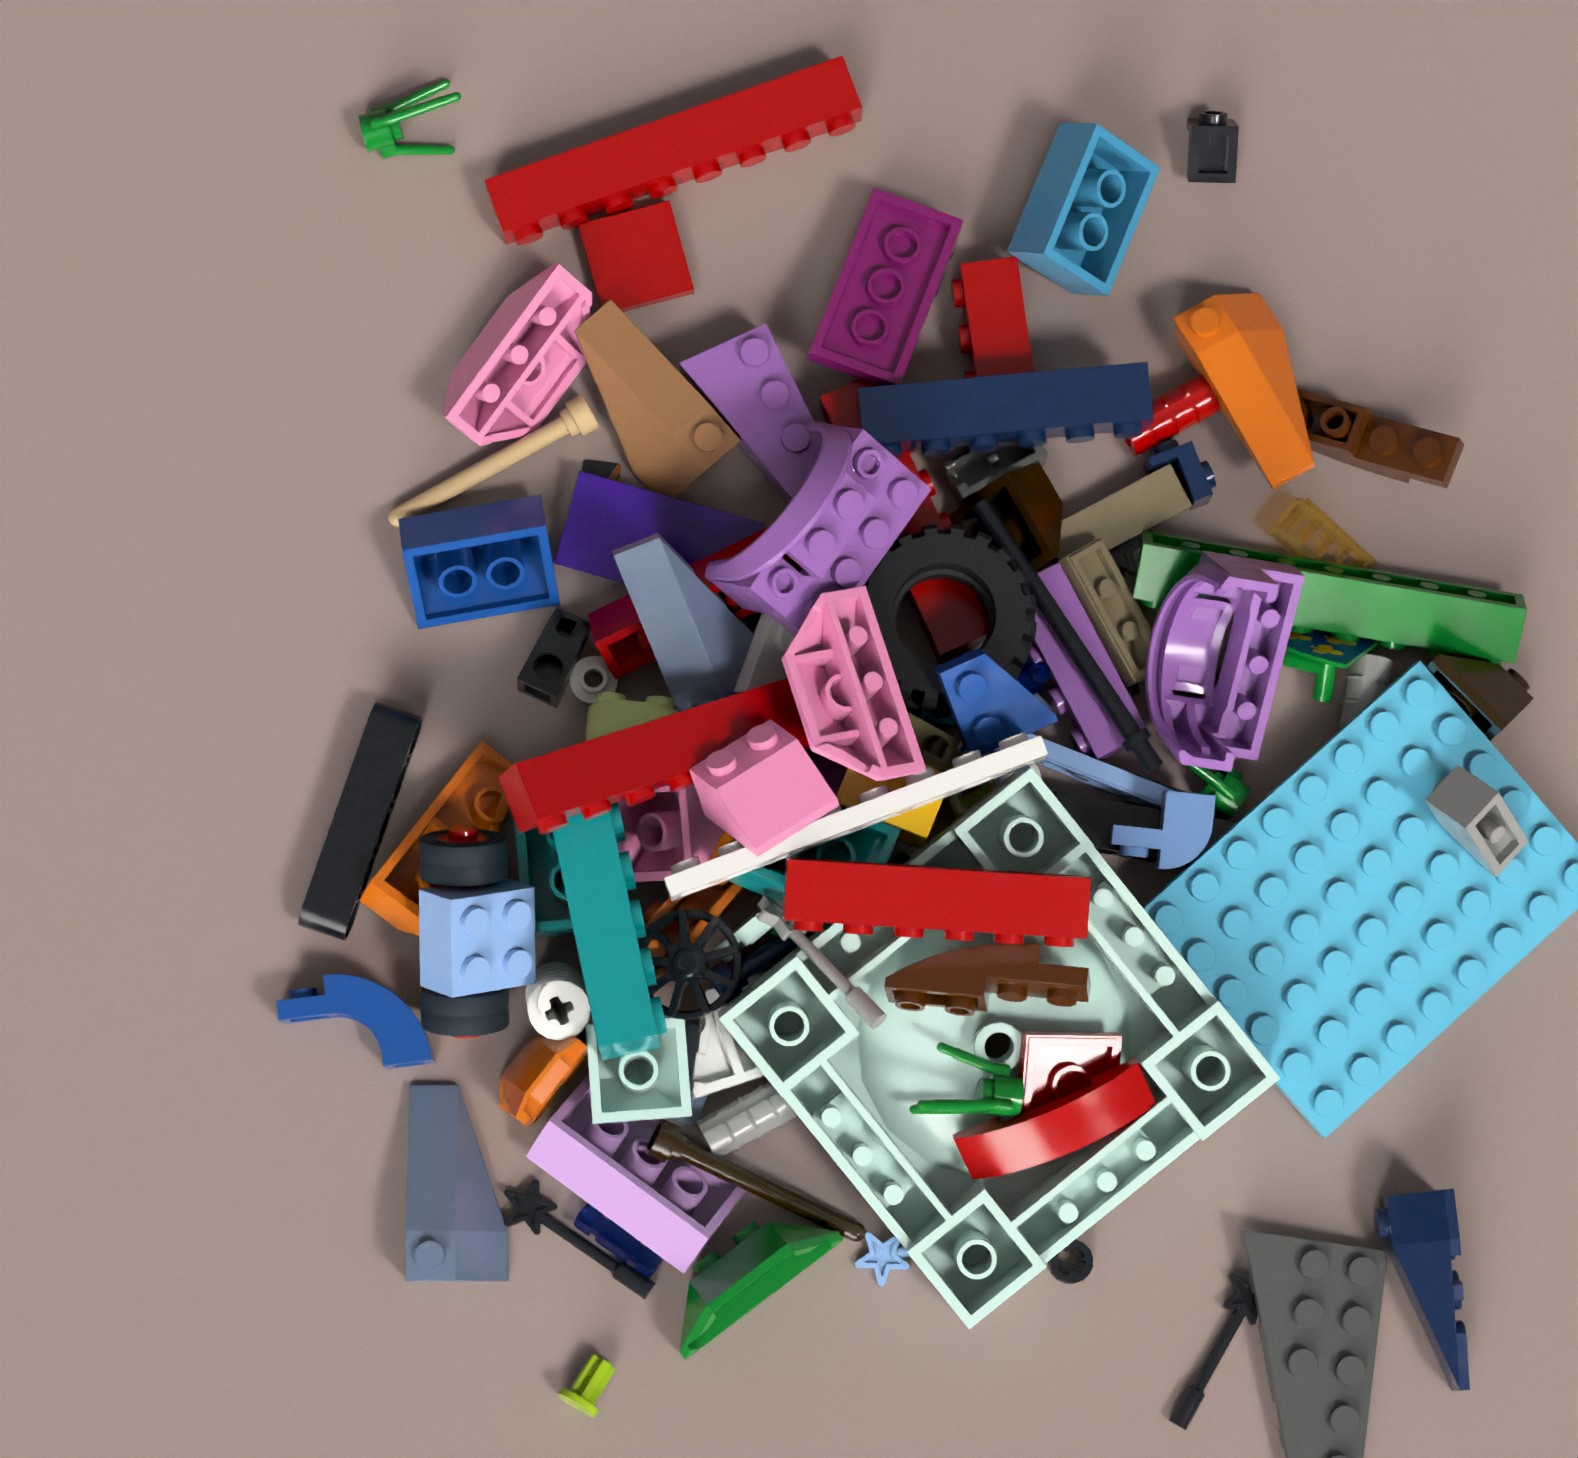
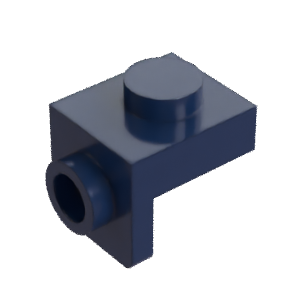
M1172 440L1150 450L1152 456L1146 459L1143 466L1146 475L1171 464L1192 504L1190 510L1209 503L1213 495L1211 489L1216 487L1215 477L1208 461L1200 462L1192 441L1179 446L1177 440Z

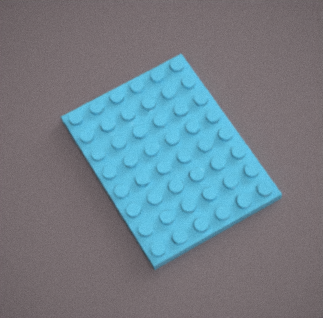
M1415 661L1142 907L1280 1077L1274 1083L1317 1134L1322 1138H1326L1578 909V843L1421 661ZM1457 765L1500 793L1529 841L1497 877L1480 864L1440 825L1425 801L1432 793L1435 785L1441 779L1447 777Z

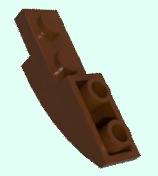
M1297 389L1312 451L1345 464L1405 483H1409L1410 479L1448 488L1464 447L1460 438L1375 416L1366 407Z
M1003 943L960 948L928 957L885 977L884 988L888 1002L895 1003L896 1007L903 1010L922 1011L925 1009V1006L945 1008L947 1013L953 1015L971 1016L974 1015L975 1011L987 1012L990 993H996L998 998L1011 1002H1022L1027 997L1047 998L1048 1003L1062 1007L1075 1006L1077 1001L1089 1002L1091 981L1089 968L1043 964L1041 944Z

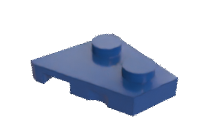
M980 648L934 668L966 753L980 750L981 755L999 748L998 743L1004 739L1024 732L1028 735L1058 721L1056 714L1048 706L1036 698Z

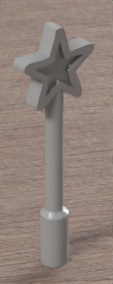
M764 895L757 904L761 911L756 918L772 926L782 940L786 941L790 937L843 992L845 1001L872 1029L879 1027L887 1017L883 1010L860 987H854L805 936L807 931L792 929L793 921L782 918L783 906H780L768 895Z

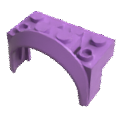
M819 421L808 425L805 430L808 433L819 435L823 439L822 446L813 468L796 495L775 521L748 547L731 558L711 561L706 567L705 577L742 609L768 614L793 636L797 633L821 593L861 587L865 584L931 491V488L864 429L842 427ZM784 554H787L803 568L800 573L782 558Z
M1202 551L1199 564L1181 578L1164 599L1154 622L1148 646L1145 676L1146 697L1150 717L1157 731L1156 736L1166 745L1180 764L1231 772L1235 757L1258 760L1305 575L1292 565ZM1234 613V621L1219 680L1214 687L1220 647L1229 620ZM1172 690L1199 693L1207 696L1203 699L1178 696Z

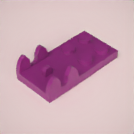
M874 188L811 345L808 360L879 386L901 384L933 300L939 292L948 261L953 256L963 220Z

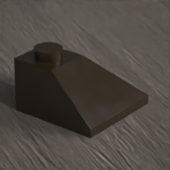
M1040 462L1006 472L948 515L952 524L965 526V533L977 536L979 531L988 535L971 509L979 501L988 498L1035 570H1038L1059 555L1063 503Z
M1439 654L1426 667L1489 741L1499 734L1534 699L1527 692L1530 689L1528 683L1518 672L1512 668L1506 671L1497 663Z

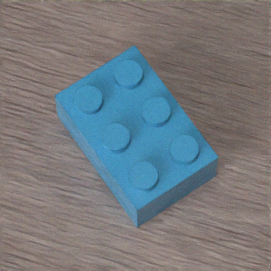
M1059 123L1007 252L1071 294L1108 296L1160 167L1097 123Z

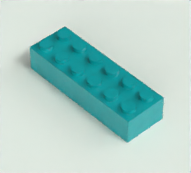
M618 803L611 804L612 810L590 820H584L582 813L568 817V825L553 831L602 1061L660 1048L658 1035L667 1033L660 996L650 998L648 986L657 985L650 948L639 949L637 940L638 938L647 937L639 899L629 901L627 891L636 889L629 851L620 853L618 851L617 843L626 841Z

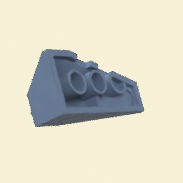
M659 533L613 550L612 553L678 712L737 694L734 692L755 632L728 609L726 602L716 592L713 593L696 576L694 569Z
M409 1085L405 1228V1281L409 1283L508 1282V1230L501 1214L459 1085Z

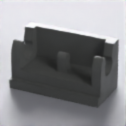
M1017 441L998 443L999 447L991 451L973 452L969 449L938 465V469L960 507L1006 472L1040 462L1041 466H1044L1048 456L1044 446L1025 448L1019 447Z

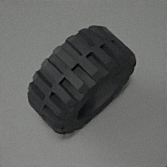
M937 524L922 526L919 533L911 535L909 531L899 534L863 585L866 586L905 706H907L906 709L917 715H920V711L934 713V718H948L951 711L934 669L940 664L924 661L912 654L904 646L898 634L896 624L898 606L905 594L916 584L930 579H950L972 589L984 602L988 614V632L980 649L1015 679L1019 677L1025 662H1027L1035 639L1037 628L1035 613L1037 605L1035 594L1030 593L1028 587L1030 579L1024 568L1018 569L1013 563L1015 556L1005 546L998 549L991 544L993 537L979 531L977 536L965 533V526L951 524L950 530H938Z

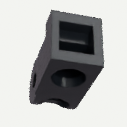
M557 607L517 677L518 691L557 708L565 692L570 675L577 663V659L591 633L589 621Z

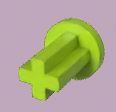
M591 1354L571 1388L568 1390L562 1387L557 1395L573 1408L595 1418L599 1410L594 1404L616 1369L606 1360Z

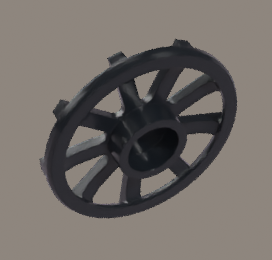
M683 908L662 916L646 927L647 937L640 939L638 943L639 949L648 948L651 940L655 937L669 952V956L665 958L652 957L653 966L665 967L667 972L656 979L657 985L648 986L650 998H653V994L670 981L676 982L669 1007L662 1004L665 1016L682 1020L701 1018L716 1011L730 998L739 981L742 958L734 933L721 919L705 911ZM689 919L709 922L696 942L691 943ZM679 920L680 944L674 945L661 929ZM719 929L727 938L730 946L705 953L703 950L704 946L713 933ZM733 956L731 979L709 970L710 961ZM705 977L726 987L719 998L709 1004L700 984ZM685 986L692 987L701 1009L679 1011Z

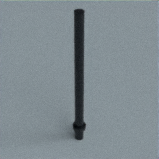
M988 498L976 503L971 509L988 535L993 537L992 541L996 547L1001 549L1005 546L1015 556L1013 563L1018 569L1024 568L1030 579L1028 586L1030 593L1035 594L1037 609L1125 741L1122 743V746L1126 752L1132 750L1147 774L1160 767L1163 762L1148 741L1151 737L1150 733L1146 728L1140 729Z

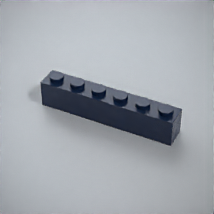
M1148 362L858 388L856 398L859 428L864 429L897 459L902 457L903 451L921 450L923 456H939L950 453V447L969 446L970 451L984 452L997 449L999 447L998 443L1017 441L1019 447H1037L1046 444V438L1065 437L1068 443H1082L1094 440V434L1111 432L1114 433V438L1117 439L1134 438L1143 434L1142 430L1149 429L1154 419Z

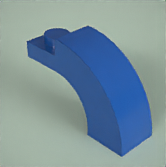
M323 975L324 995H317V988H302L290 990L287 992L288 999L276 1001L278 1020L282 1024L329 1018H347L365 1025L372 1031L379 1043L383 1066L387 1070L436 1063L430 1039L417 1016L397 995L373 981L352 975Z

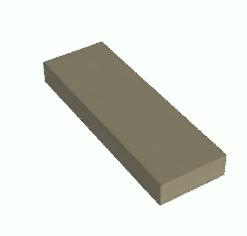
M1171 464L1063 519L1061 524L1060 552L1056 556L1057 561L1099 537H1102L1108 550H1111L1143 533V530H1149L1191 508L1192 504Z
M1099 537L1059 559L1058 562L1126 687H1129L1143 680L1146 676L1147 652L1152 629L1136 599L1133 598L1130 588L1102 537Z

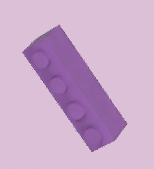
M1058 562L1038 572L1037 574L1140 729H1147L1060 563ZM1037 609L1035 613V622L1037 623L1036 634L1028 659L1036 673L1044 670L1052 686L1047 689V694L1058 715L1066 713L1074 727V730L1069 732L1076 751L1099 761H1104L1125 750L1122 746V743L1125 741Z

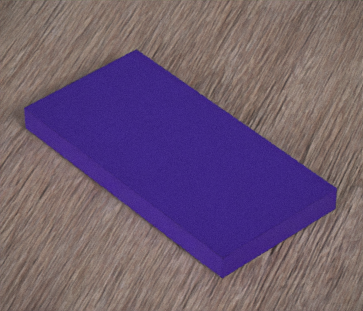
M580 471L554 564L624 583L614 559L613 550L659 533L690 565L763 530L765 523Z

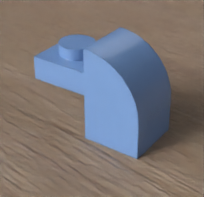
M1163 791L1159 829L1110 825L1108 844L1120 845L1119 855L1148 858L1149 849H1157L1155 869H1172L1183 866L1195 859L1209 841L1213 827L1216 796Z

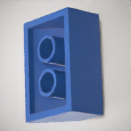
M541 494L398 519L402 554L418 629L560 605Z

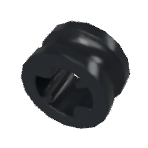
M1076 1239L1062 1251L1070 1253L1074 1248L1079 1250L1083 1258L1078 1259V1261L1084 1262L1080 1273L1071 1270L1067 1275L1063 1274L1058 1268V1265L1063 1264L1062 1261H1057L1058 1254L1048 1261L1050 1273L1056 1280L1064 1284H1074L1083 1281L1093 1268L1091 1250L1085 1243Z

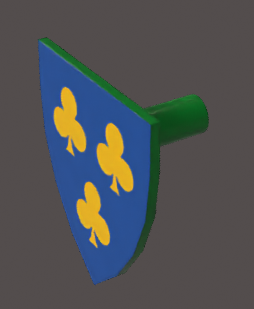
M1315 629L1305 634L1291 631L1283 659V666L1316 674L1312 699L1319 702H1330L1336 667L1346 669L1378 645V641L1359 637L1357 641H1343L1332 637L1330 632Z

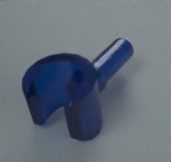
M1028 656L1027 662H1025L1016 680L1034 695L1042 691L1041 683L1048 681L1051 670L1044 662L1034 663L1033 659Z

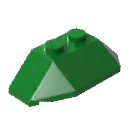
M754 1220L731 1238L737 1246L720 1257L715 1250L692 1267L697 1276L689 1281L679 1351L684 1359L687 1360L844 1240L841 1234L834 1230L770 1221L760 1228Z

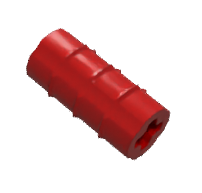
M1200 374L1183 384H1178L1176 388L1161 396L1158 395L1157 398L1152 400L1154 419L1150 428L1142 430L1143 434L1141 436L1123 440L1131 453L1136 457L1150 448L1158 446L1163 441L1175 435L1178 436L1180 432L1195 424L1198 425L1202 420L1219 412V403L1206 379Z

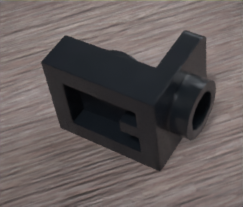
M1200 111L1199 118H1187V130L1189 131L1188 182L1236 183L1239 126L1235 120L1227 119V113L1222 111Z

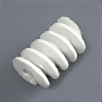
M554 961L545 963L537 968L536 982L526 985L525 991L531 1024L538 1033L548 1039L560 1041L576 1036L582 1032L590 1016V1006L584 978L576 968L568 963ZM559 997L560 1001L564 1004L557 1006L555 1001L550 999Z

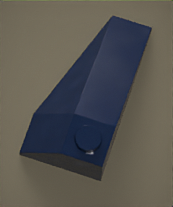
M1454 1188L1381 1198V1208L1374 1209V1226L1377 1238L1385 1239V1248L1451 1390H1470L1466 1329L1462 1320H1455V1310H1461L1464 1291L1463 1283L1459 1280L1457 1271L1452 1270L1451 1261L1455 1260L1457 1255H1461Z

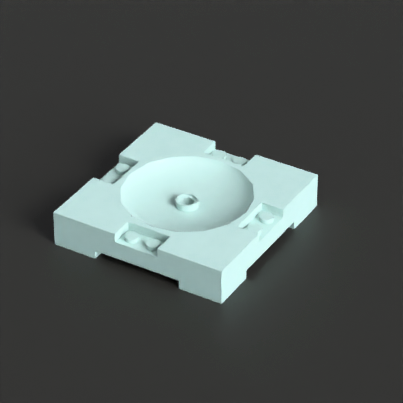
M1030 766L1015 771L909 857L910 859L904 864L1084 875L1090 877L1091 889L1087 939L1074 938V947H1056L1044 945V936L1024 935V943L1041 944L1043 964L1089 968L1091 981L1089 1002L1077 1001L1075 1006L1062 1007L1048 1003L1047 998L1027 997L1022 1002H1011L998 998L996 993H990L987 1012L975 1011L974 1015L971 1016L953 1015L947 1013L945 1008L925 1006V1009L922 1011L903 1010L896 1007L895 1003L888 1002L884 988L885 977L910 964L937 954L960 948L1003 943L994 942V933L974 932V941L943 939L944 930L924 929L923 938L893 936L894 927L873 926L872 935L843 933V924L826 923L823 926V931L815 932L808 939L854 987H860L883 1010L887 1017L879 1027L872 1029L845 1001L843 992L799 947L795 948L744 989L743 992L717 1011L719 1020L895 1235L910 1257L968 1329H971L1047 1267L1045 1263L1199 1139L1204 1141L1280 1079ZM1022 1031L1117 1032L1122 1036L1120 1065L1135 1058L1137 1059L1156 1104L1130 1123L1114 1131V1133L1049 1162L1014 1173L973 1180L953 1139V1134L996 1116H999L1001 1122L1014 1117L984 1113L912 1114L909 1110L911 1105L917 1104L920 1100L976 1099V1088L979 1079L988 1078L990 1075L988 1072L939 1052L937 1044L940 1042L962 1049L993 1063L1010 1065V1076L1018 1077ZM1001 1032L1007 1034L1010 1040L1008 1051L1000 1057L988 1056L984 1048L986 1039L994 1033Z

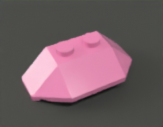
M554 263L508 295L451 372L442 416L479 446L526 436L537 430L587 363L574 330L590 317L592 292L560 264Z
M866 586L821 593L781 658L811 751L876 781L923 773L926 770V766Z

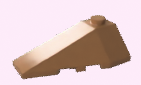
M611 299L574 330L595 384H597L609 412L608 415L614 429H616L630 469L647 490L676 497L741 441L712 406Z

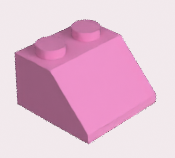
M771 719L762 725L753 727L741 738L723 749L711 753L705 760L689 769L704 815L757 857L839 806L837 797L798 739Z
M694 785L676 792H671L669 786L655 789V797L633 806H628L625 799L615 802L619 804L626 838L625 842L617 843L619 853L629 851L635 882L664 881L665 877L673 875L671 866L698 856L701 864L709 861L724 830L704 815Z

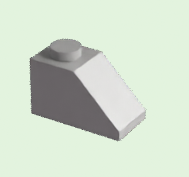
M1459 765L1447 777L1441 779L1435 785L1432 793L1425 799L1440 825L1496 877L1529 842L1500 793Z

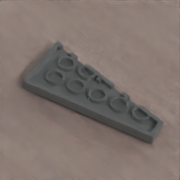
M1240 1230L1242 1245L1246 1249L1250 1270L1248 1276L1251 1291L1254 1293L1260 1322L1258 1328L1272 1399L1276 1404L1280 1425L1278 1431L1281 1446L1285 1450L1286 1458H1363L1388 1251Z

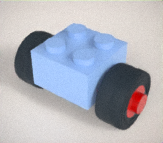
M470 825L451 826L447 830L424 834L419 838L420 879L427 883L442 885L419 889L420 986L422 987L420 993L422 1006L421 1024L423 1029L428 1032L468 1039L502 1031L508 1027L510 1020L508 1006L509 988L530 985L536 982L535 887L506 878L508 873V842L506 836L502 833L478 829Z

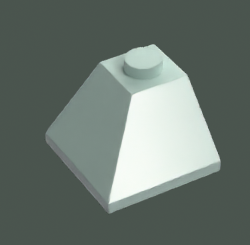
M665 1018L667 1033L658 1035L660 1048L603 1061L599 1052L594 1025L586 1024L593 1124L692 1117L685 1020Z

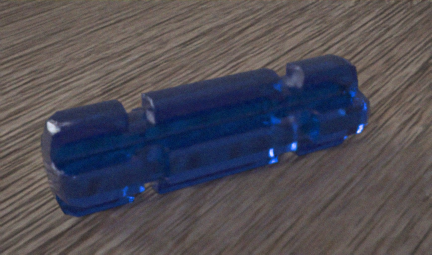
M586 1204L576 1216L573 1223L574 1226L587 1236L592 1233L596 1236L594 1241L625 1263L629 1260L633 1262L634 1266L632 1268L643 1276L651 1277L661 1265L663 1258L642 1245L639 1240L612 1220L604 1218V1214L592 1205Z

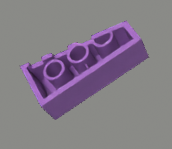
M765 323L680 362L679 370L684 378L701 394L741 440L737 443V446L747 458L752 460L763 473L768 483L788 505L813 468L822 446V438L805 430L814 421Z

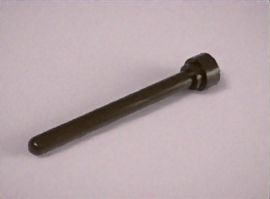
M661 1119L649 1140L646 1155L663 1163L667 1159L673 1162L680 1159L828 1230L838 1231L841 1236L851 1241L858 1242L865 1237L866 1229L863 1224L688 1142V1136L681 1133V1127L672 1122Z

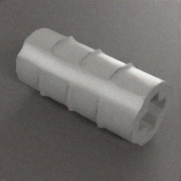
M1365 654L1350 665L1345 698L1342 702L1341 720L1338 723L1339 729L1391 684L1393 660L1382 656Z
M769 1082L763 1086L759 1085L756 1090L742 1097L737 1096L735 1101L720 1109L716 1108L713 1113L695 1123L709 1151L723 1157L735 1150L739 1151L740 1147L755 1139H760L762 1135L777 1127L782 1128L783 1124L798 1117V1115Z

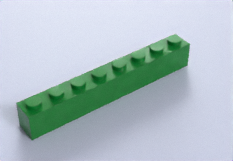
M1143 530L1133 580V598L1140 599L1141 603L1147 607L1160 609L1173 586L1194 566L1199 564L1202 551L1292 565L1305 575L1291 628L1292 632L1305 634L1315 629L1330 632L1332 637L1343 641H1357L1359 637L1378 640V644L1389 649L1403 650L1409 645L1425 648L1428 654L1436 657L1439 654L1454 656L1455 653L1473 656V660L1500 665L1501 662L1515 664L1527 612L1523 594Z

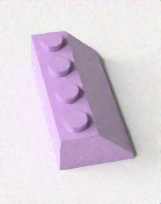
M588 1074L548 1120L526 1157L684 1274L711 1240L746 1190L680 1159L676 1162L667 1159L663 1163L646 1155L649 1140L661 1119L593 1124Z

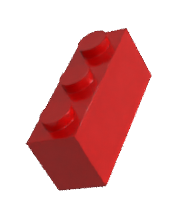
M1016 257L960 263L958 279L951 280V291L954 308H963L965 325L957 326L958 341L961 354L969 353L972 370L965 371L964 378L1034 372L1018 259Z

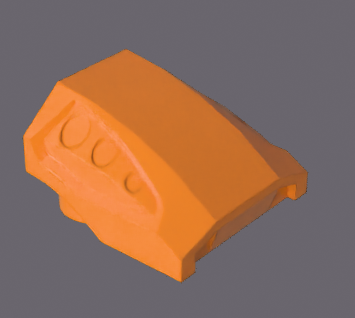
M543 1035L530 1037L500 1074L499 1107L527 1128L530 1124L533 1125L552 1103L558 1088L565 1086L587 1058L588 1047L574 1036L560 1041L548 1039Z

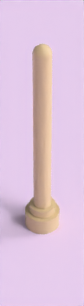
M580 394L564 403L566 408L558 412L560 417L393 508L388 514L390 524L399 527L398 519L418 516L428 512L569 433L571 437L579 433L584 437L600 428L585 399Z

